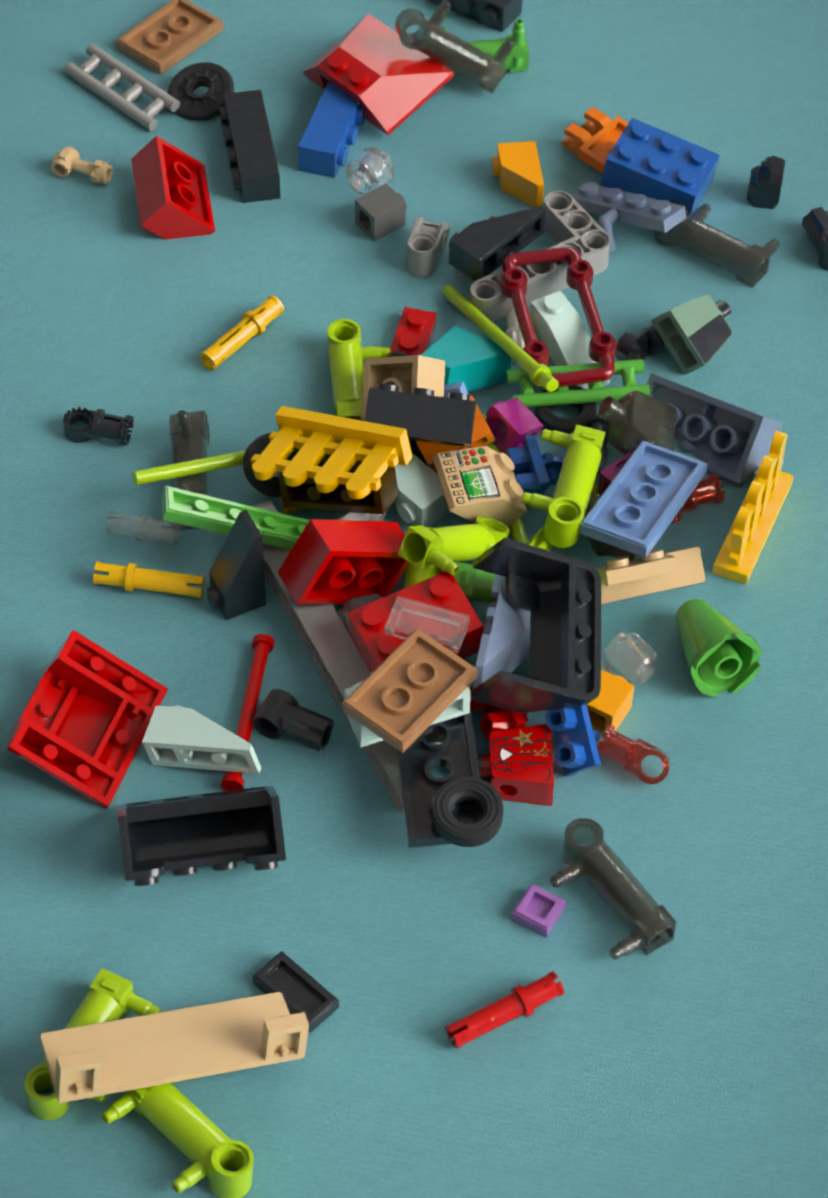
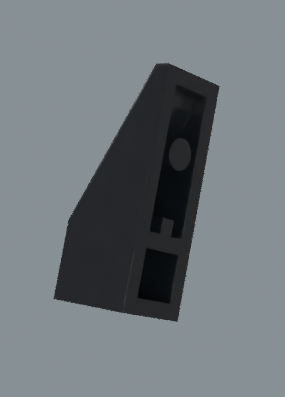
M539 206L470 224L464 230L455 233L450 239L449 264L473 281L490 275L502 266L504 259L508 255L520 252L544 233L546 209Z
M247 510L239 513L209 572L211 587L207 588L208 599L214 609H220L226 620L266 605L262 534Z

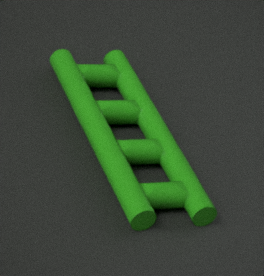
M643 359L614 361V375H621L623 386L603 388L602 382L588 383L589 389L569 391L568 386L558 387L555 392L535 393L530 374L524 369L506 370L507 383H519L521 394L511 395V399L518 397L527 408L650 398L649 384L637 385L634 373H644ZM600 363L549 366L548 368L552 374L601 368Z

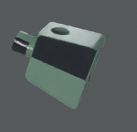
M707 294L672 308L651 320V323L684 375L705 366L732 336V330L726 322V319L731 316L730 306L723 300L714 302L711 296Z

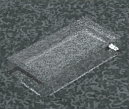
M397 596L385 625V634L406 639L418 628L453 653L458 654L470 624V616Z

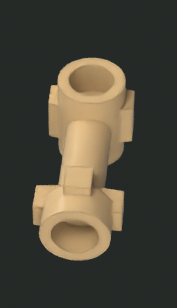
M65 146L52 159L51 169L59 177H67L72 170L89 175L92 182L108 184L113 174V167L108 162L96 160L94 163L80 160L78 151L70 146Z

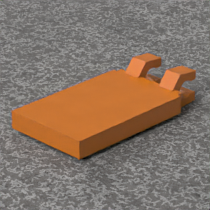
M591 107L584 113V118L587 121L582 124V128L572 123L565 129L564 134L568 137L563 140L562 145L572 153L577 154L579 159L603 174L606 158L628 125V122L619 116L611 120L605 113Z

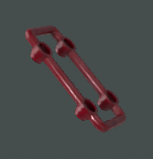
M570 247L519 252L508 255L502 263L504 274L501 277L500 290L504 296L512 299L525 344L523 350L538 364H544L548 367L549 350L542 341L537 340L524 296L527 293L528 278L523 270L516 268V266L567 260L569 266L567 268L566 283L570 288L578 291L592 336L589 341L588 354L593 361L600 363L601 368L552 374V376L558 381V387L602 382L610 379L615 373L613 359L616 356L617 344L610 333L604 332L590 288L593 283V268L590 266V263L582 260L580 254Z

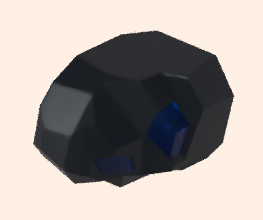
M773 155L767 157L764 161H761L760 165L751 169L747 200L753 207L774 209L779 204L785 167L784 159Z

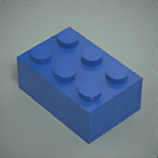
M632 117L606 158L600 185L609 188H619L622 191L633 194H643L646 197L657 200H668L670 203L685 206L687 218L683 221L688 223L713 181L720 155Z

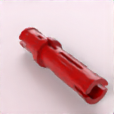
M551 971L524 987L519 984L511 988L510 994L451 1024L445 1025L448 1038H454V1041L451 1042L453 1047L459 1049L470 1041L521 1015L528 1017L534 1014L535 1008L558 996L564 995L561 981L557 983L554 981L558 979L557 974Z

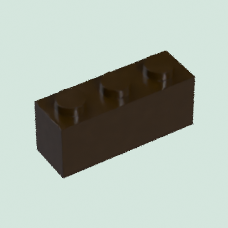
M323 458L318 466L323 467L329 458ZM357 460L349 472L354 473L362 461ZM390 466L380 478L381 487L378 491L371 490L362 499L350 498L344 484H339L332 492L321 493L316 488L314 478L308 477L302 485L291 487L286 484L283 472L278 474L282 506L284 508L384 514L398 496L395 467Z

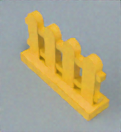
M281 406L275 414L279 432L273 431L269 435V445L261 455L254 454L251 458L255 478L258 480H268L279 471L283 472L288 486H300L309 477L314 478L316 488L321 493L332 492L339 484H344L350 498L362 499L371 490L378 491L381 487L380 478L389 466L395 467L397 464L406 466L413 456L407 431L404 428ZM295 448L300 449L291 461L287 460ZM326 454L331 455L323 467L318 466ZM357 460L362 461L354 473L349 472Z
M776 430L770 445L769 455L763 457L714 562L712 574L745 585L747 584L792 486L794 475L781 471L788 437L786 433Z

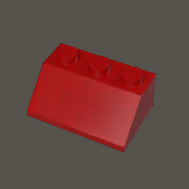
M155 136L131 158L141 226L149 233H155L165 240L211 235L215 232L204 164L160 137Z

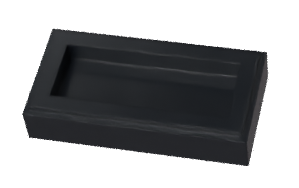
M282 951L253 975V984L265 994L282 993L290 1015L305 1013L309 1023V1033L315 1030L339 1008V1000Z

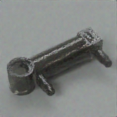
M446 0L437 7L429 20L424 17L423 13L414 8L400 12L395 20V28L401 43L406 48L411 50L417 49L490 93L494 92L507 73L504 63L515 46L513 39L507 38L493 56L440 27L451 8V4ZM409 26H420L414 33L406 32Z
M668 200L670 201V203L685 206L681 202L675 200ZM706 203L698 207L691 215L688 214V209L685 206L687 218L666 233L654 230V238L659 244L672 247L678 245L736 275V280L752 288L768 272L770 257L780 246V242L776 238L771 239L763 247L756 244L751 246L705 223L703 220L711 211L710 205Z
M181 410L176 414H170L172 464L207 458V445L210 444V429L206 411L186 412ZM207 472L173 478L172 487L207 495ZM175 523L177 531L198 529L195 527Z
M578 818L571 821L564 832L562 852L563 860L567 866L553 875L550 882L553 887L558 888L583 875L628 929L630 935L610 949V956L614 960H618L639 948L647 956L672 941L675 934L676 920L663 905H659L606 843L601 826L588 818ZM577 844H586L588 846H580Z

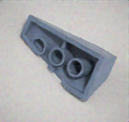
M652 373L647 382L650 387V398H643L639 403V406L662 428L675 436L688 452H692L700 461L707 463V469L710 472L740 484L759 468L763 457L769 455L773 436L776 430H781L783 424L770 417Z
M495 575L491 597H494V601L491 602V606L487 610L484 634H482L475 666L478 672L477 678L474 680L473 689L499 671L513 672L530 656V611L517 608L509 601L505 592V577Z

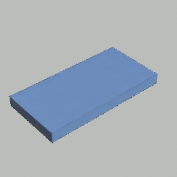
M642 440L581 522L580 534L646 558L706 474L707 463Z

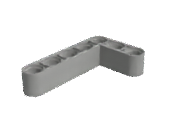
M555 190L546 194L544 198V208L546 209L545 230L558 243L548 249L559 247L575 249L580 254L582 260L590 263V266L593 268V276L606 270L610 252V237L607 232L567 192ZM567 260L516 266V268L523 270L528 278L527 293L524 295L527 306L531 305V302L569 287L566 283L567 268L569 266ZM503 269L475 281L470 289V302L492 322L507 316L508 310L514 307L512 299L504 296L500 290L501 277L504 274Z

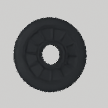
M200 62L189 65L178 72L169 85L168 94L180 102L179 108L175 111L176 114L190 120H204L219 114V107H224V94L234 93V81L224 67L215 63ZM205 86L209 88L204 95H193V92L198 87Z

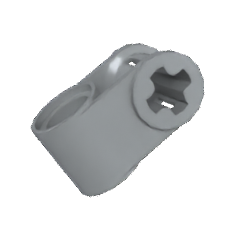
M420 216L416 217L408 239L407 269L412 275L426 277L435 272L442 252L445 251L450 233L449 222L444 221L442 224L424 221L423 217Z

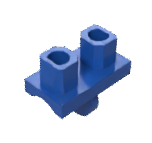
M535 435L525 436L522 447L506 450V455L509 456L515 466L513 472L525 470L523 474H514L523 492L545 496L544 492L550 484H557L564 460L559 456H552L550 452L541 455Z
M587 705L548 710L545 714L547 727L554 733L557 745L554 756L556 764L562 766L564 776L570 777L581 771L601 766L596 742L601 737L599 730L592 729Z

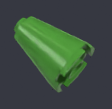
M702 599L689 600L679 607L675 615V622L691 679L699 691L711 697H718L717 692L728 690L732 694L749 684L759 672L761 666L758 660L759 655H762V650L756 640Z

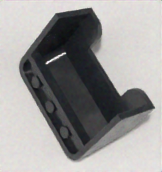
M273 786L141 801L118 806V822L125 880H134L135 886L156 884L159 882L158 876L166 874L165 871L173 870L175 876L197 873L198 866L213 865V870H228L237 867L236 861L244 860L246 864L254 865V870H269L277 868L278 861L286 860L280 801Z

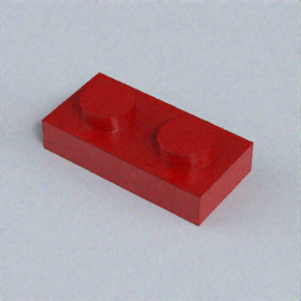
M404 307L390 353L393 350H400L401 353L404 350L406 351L405 354L409 353L410 356L424 353L429 348L437 323V312Z

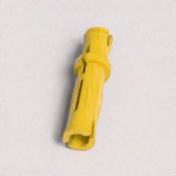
M271 295L253 311L249 310L244 313L242 320L200 353V360L207 369L214 371L251 338L264 333L266 326L284 313L282 302L277 297Z
M96 561L94 570L109 573V575L93 573V584L125 587V591L128 592L140 589L197 597L198 599L203 597L204 590L202 588L189 587V585L205 586L204 575L198 576L138 568V565L134 563H129L128 566L102 563L101 561Z

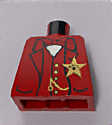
M547 724L495 731L489 734L488 754H477L480 777H489V783L497 790L504 801L552 806L554 773L551 729L547 727Z

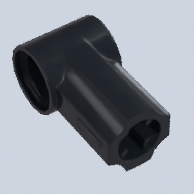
M822 207L811 209L803 217L802 227L819 252V265L828 271V211H824Z
M281 689L270 691L252 719L253 727L266 738L278 740L284 736L317 751L325 748L334 728L333 719L299 706L295 697Z

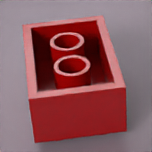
M310 519L277 573L296 604H369L388 596L410 564V562L398 555L405 534L397 522ZM363 597H365L363 602H357L359 599H363Z
M442 572L348 612L350 636L371 673L417 628L462 659L479 652L482 634H484L483 624L455 577L448 572Z

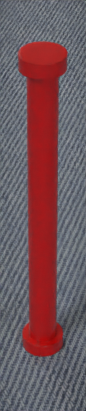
M257 634L253 637L252 641L254 654L236 730V735L247 742H250L252 719L256 714L268 655L273 651L275 640L267 634ZM227 771V774L222 777L221 788L224 791L243 789L245 783L242 778L243 772Z

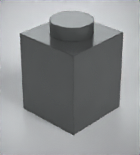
M384 184L355 199V224L375 242L405 226L406 201L400 193H396L391 187Z

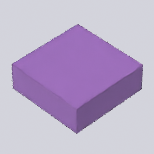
M531 883L512 912V920L547 938L565 910L566 900Z

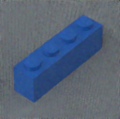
M328 81L298 145V169L303 172L335 178L340 166L346 165L348 148L350 145L354 146L357 139L358 126L364 124L366 117L362 104L330 81Z

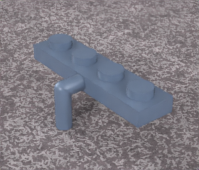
M595 182L584 183L579 186V189L570 194L587 213L600 216L598 224L610 237L609 254L616 251L612 224L616 221L666 233L687 218L685 206L670 203L668 200L649 198L643 194L625 192L619 188L601 186Z

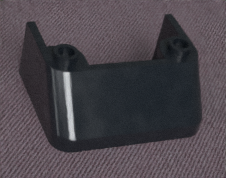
M503 538L473 561V568L505 577V592L509 601L517 608L530 611L529 676L499 671L470 691V700L519 713L584 706L596 699L601 691L600 574L588 562Z

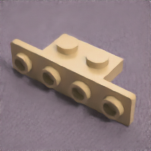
M696 546L663 553V549L651 550L646 558L629 560L628 557H618L607 560V565L596 567L601 577V604L705 581L701 551Z

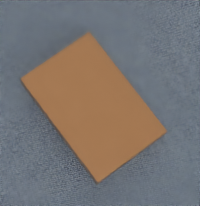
M172 0L116 40V49L162 75L223 30V21L188 0Z
M417 628L342 702V711L403 753L477 678L478 669Z

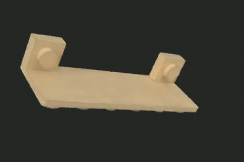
M275 992L46 1032L40 1035V1043L58 1103L303 1059L305 1058L309 1023L304 1012L290 1015L282 993Z

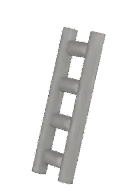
M93 43L86 49V53L90 58L78 67L69 62L64 67V72L149 131L156 129L158 121L153 117L166 107L170 111L175 112L180 106V102ZM102 64L110 69L111 72L98 81L89 74ZM123 78L132 86L120 96L110 88ZM145 93L154 100L141 110L133 105L132 102Z

